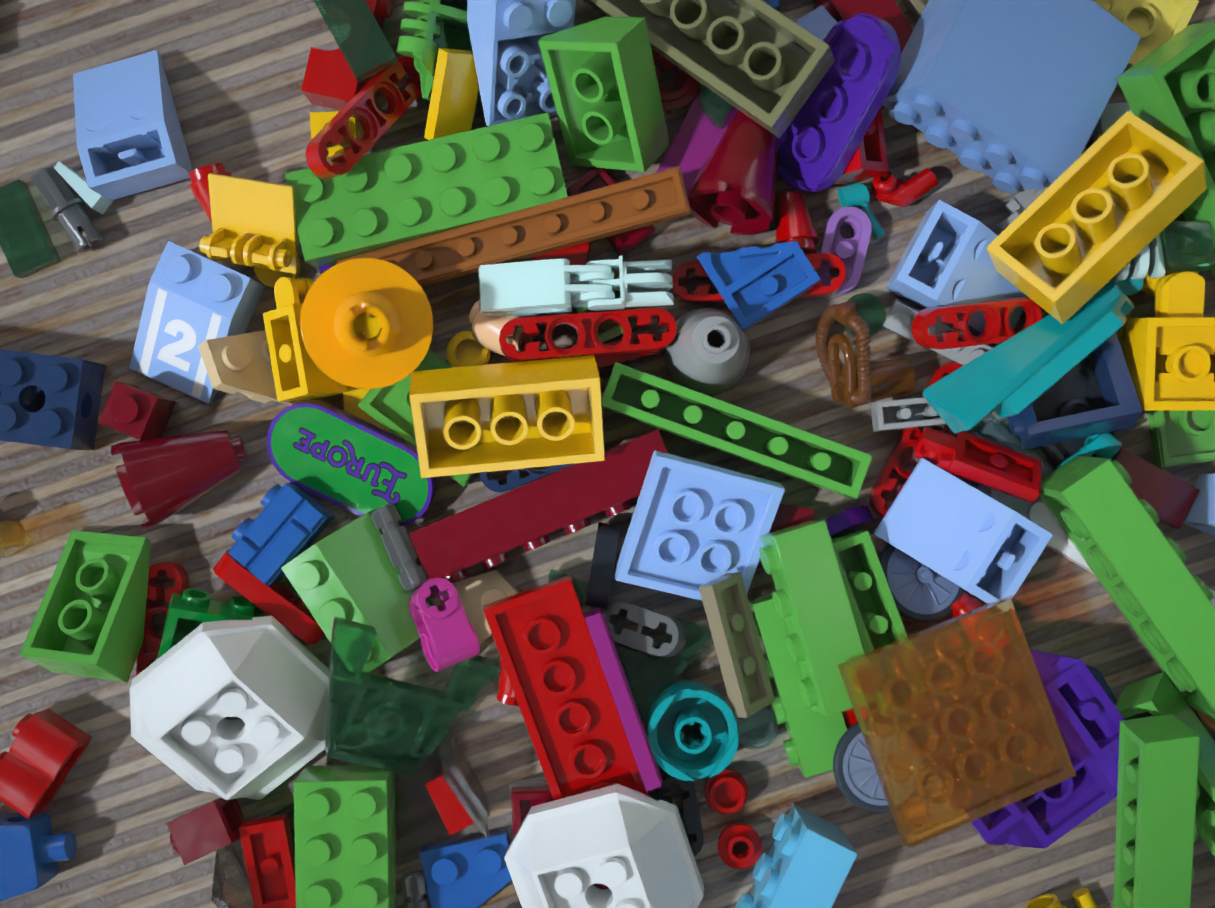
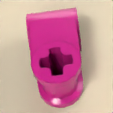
M443 578L429 579L412 593L408 603L409 612L420 636L425 657L435 672L479 654L480 646L476 632L468 620L457 590L451 582ZM429 596L430 598L438 597L441 604L438 607L435 605L428 607L425 599Z

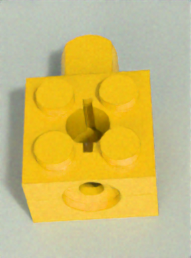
M1189 271L1174 272L1159 278L1155 289L1154 318H1126L1127 320L1124 323L1123 354L1143 411L1215 410V317H1204L1206 285L1205 279L1197 273Z

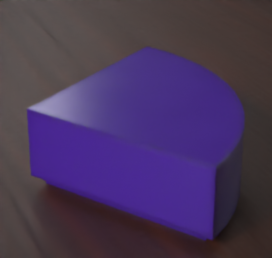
M861 505L844 509L826 518L825 522L830 538H833L874 519L868 506Z

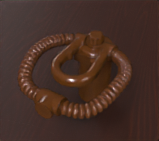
M843 302L826 308V311L823 312L819 320L815 337L819 362L822 363L821 367L829 381L833 400L836 402L841 401L845 407L851 409L913 391L915 387V374L907 359L899 358L870 366L871 362L869 359L871 357L869 349L871 346L869 343L871 341L869 339L870 330L868 325H866V322L863 321L861 315L856 311V304L854 302ZM835 319L845 327L855 331L856 345L858 346L856 348L858 351L856 353L857 370L855 354L849 339L842 333L835 334L830 340L828 339L830 326ZM839 346L842 349L845 360V369L842 370L840 368Z

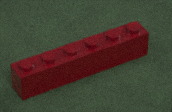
M657 429L605 451V461L573 464L409 533L428 580L443 578L454 583L468 577L466 568L482 562L485 569L510 559L507 551L523 544L525 551L528 552L549 543L548 533L564 527L568 535L590 526L591 523L588 517L605 510L609 518L632 508L629 500L640 495L654 450L668 454L659 430Z

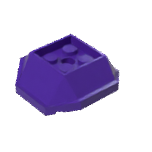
M1005 645L998 652L990 655L933 697L928 765L987 844H1009L1046 849L1117 797L1120 721L1125 719L1082 660L1065 655ZM1028 734V747L1023 752L1016 753L1015 743L1017 739L1022 735Z

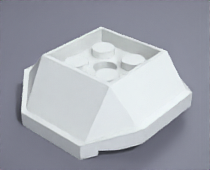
M273 616L253 617L252 620L203 622L132 679L130 686L131 736L198 791L212 792L225 800L241 797L261 800L329 746L333 673ZM228 716H229V717H234V716H235V717H238V718H240V719H238V720H228V719H225V717H228Z
M620 784L532 806L504 858L522 908H698L704 896V885L677 805L663 800L656 801L639 791ZM601 883L609 887V889H599L593 884Z

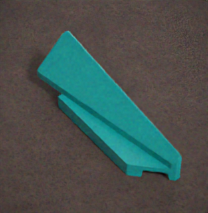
M1108 281L1064 324H1061L1051 315L1044 317L927 387L923 391V396L954 433L970 430L992 410L1000 418L1017 415L1122 327L1127 320L1125 315L1134 309L1135 306L1115 282Z

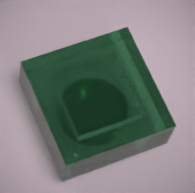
M1171 222L1160 232L1165 271H1209L1215 265V251L1210 222Z

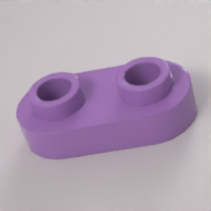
M849 206L838 209L825 225L819 253H831L838 256L846 268L845 283L841 290L833 294V296L849 292L857 285L861 276L872 226L867 214L856 207ZM840 226H849L853 231V237L851 239L843 238L839 233ZM828 263L821 264L820 271L816 272L821 279L822 286L831 285V278L829 276L830 264Z

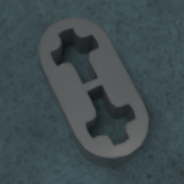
M625 602L612 604L604 613L613 641L663 657L677 655L686 643L685 628L675 618ZM627 615L628 620L639 623L637 631L630 629L622 630V627L617 624L618 617H625ZM667 626V633L672 635V641L661 645V640L649 636L650 629L665 630Z

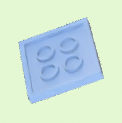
M654 450L614 571L616 581L702 601L699 586L727 573L741 572L747 593L760 559L759 549L763 547L761 536L769 534L785 488L779 482Z

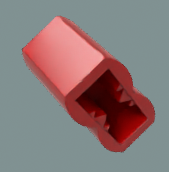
M49 708L24 716L12 732V736L15 739L9 752L3 751L0 753V801L27 819L46 809L61 788L67 774L83 755L92 738Z

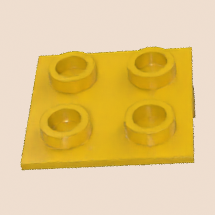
M209 173L208 181L213 233L201 238L200 252L206 254L210 260L297 274L298 254L294 186Z

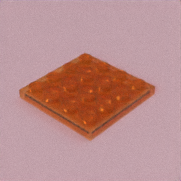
M999 599L837 665L902 843L909 848L1076 776L1011 599Z

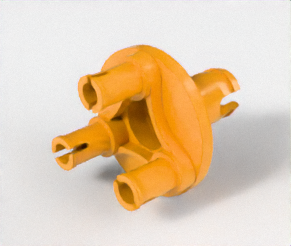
M357 258L334 265L315 280L307 292L302 305L300 329L303 343L309 356L327 376L346 386L360 389H376L401 381L419 366L431 343L433 316L425 292L409 273L395 264L384 260ZM367 312L370 318L377 317L380 320L382 326L378 335L367 339L364 332H355L353 321L360 313Z

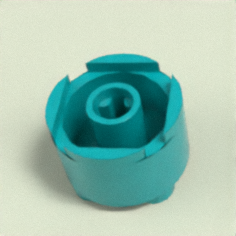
M679 680L664 688L654 698L648 709L646 717L647 738L656 763L669 775L684 781H695V779L713 777L721 773L733 760L738 748L737 721L726 699L714 687L699 681ZM697 722L701 732L698 735L691 732L685 737L683 726L685 724L691 726Z

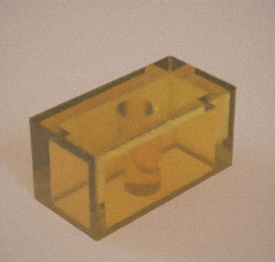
M21 521L0 522V559L11 557L33 545Z

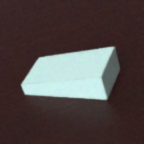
M61 162L56 164L55 170L93 210L104 214L113 200H109L89 189L87 180Z

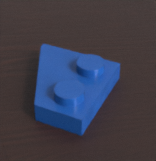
M796 241L778 243L771 247L763 248L757 246L738 248V251L715 254L706 252L697 256L743 331L821 283L820 277Z
M508 829L421 848L419 853L431 908H478L512 880L504 859L511 844Z

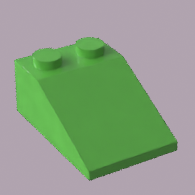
M72 530L19 655L53 673L128 683L144 640L151 541L146 537Z

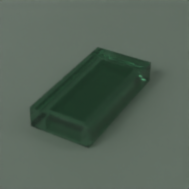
M314 0L358 82L398 62L365 0Z
M18 179L0 187V245L14 277L23 279L61 260L27 183Z

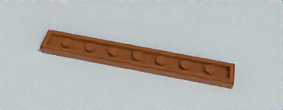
M680 166L336 262L339 264L343 261L357 258L384 260L405 270L421 287L479 272L480 265L513 263L690 215L691 209Z

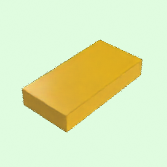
M439 48L424 138L427 140L471 130L479 90L472 50Z

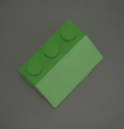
M603 17L540 38L538 42L570 165L645 172L670 146L645 18Z
M371 511L315 543L281 567L356 681L420 638L408 607L410 596L419 587L408 591L402 588L397 576L401 572L399 568L394 569L380 538L383 532L381 529L377 531L371 518ZM429 597L425 599L427 606H434Z

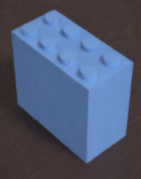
M929 0L901 53L898 75L882 105L889 109L888 113L894 120L902 124L913 125L925 133L924 138L930 144L939 148H947L959 156L958 161L966 168L981 171L992 178V184L997 189L1010 194H1015L1021 190H1041L1044 187H1049L1080 157L1118 84L1116 78L1123 74L1141 36L1093 0Z

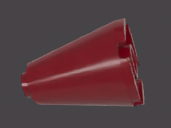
M739 110L688 189L687 197L691 214L705 225L716 229L718 222L732 226L731 234L756 235L765 232L774 215L778 137Z
M227 430L121 442L111 447L112 456L122 454L124 464L115 467L134 515L137 516L142 513L146 515V518L140 524L143 529L158 525L243 471L240 462L248 460L240 436L230 437Z

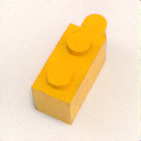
M279 278L274 286L277 309L263 313L278 402L314 400L348 392V386L333 380L317 367L304 346L300 329V316L305 296L314 283L309 278Z

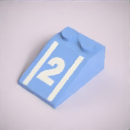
M168 241L149 282L129 368L207 404H212L218 390L213 389L198 345L209 339L244 334L266 286L250 277Z

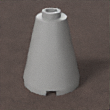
M702 307L684 313L675 321L677 325L676 335L673 341L664 348V360L668 372L680 386L702 394H714L727 390L741 379L749 364L751 348L746 330L743 331L733 315L721 309ZM707 339L715 341L719 348L711 347Z

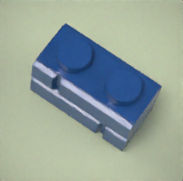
M285 483L283 487L280 484L273 486L262 498L260 504L265 508L256 519L252 520L249 517L244 520L231 536L236 542L228 550L229 554L268 586L280 582L285 576L281 567L307 550L335 517L331 511L315 500L305 489L293 483Z

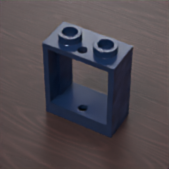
M1116 332L1086 356H1091L1107 408L1037 422L1032 403H1030L1019 414L1007 417L1013 437L1020 436L1023 450L1131 428L1135 425L1142 413V408Z

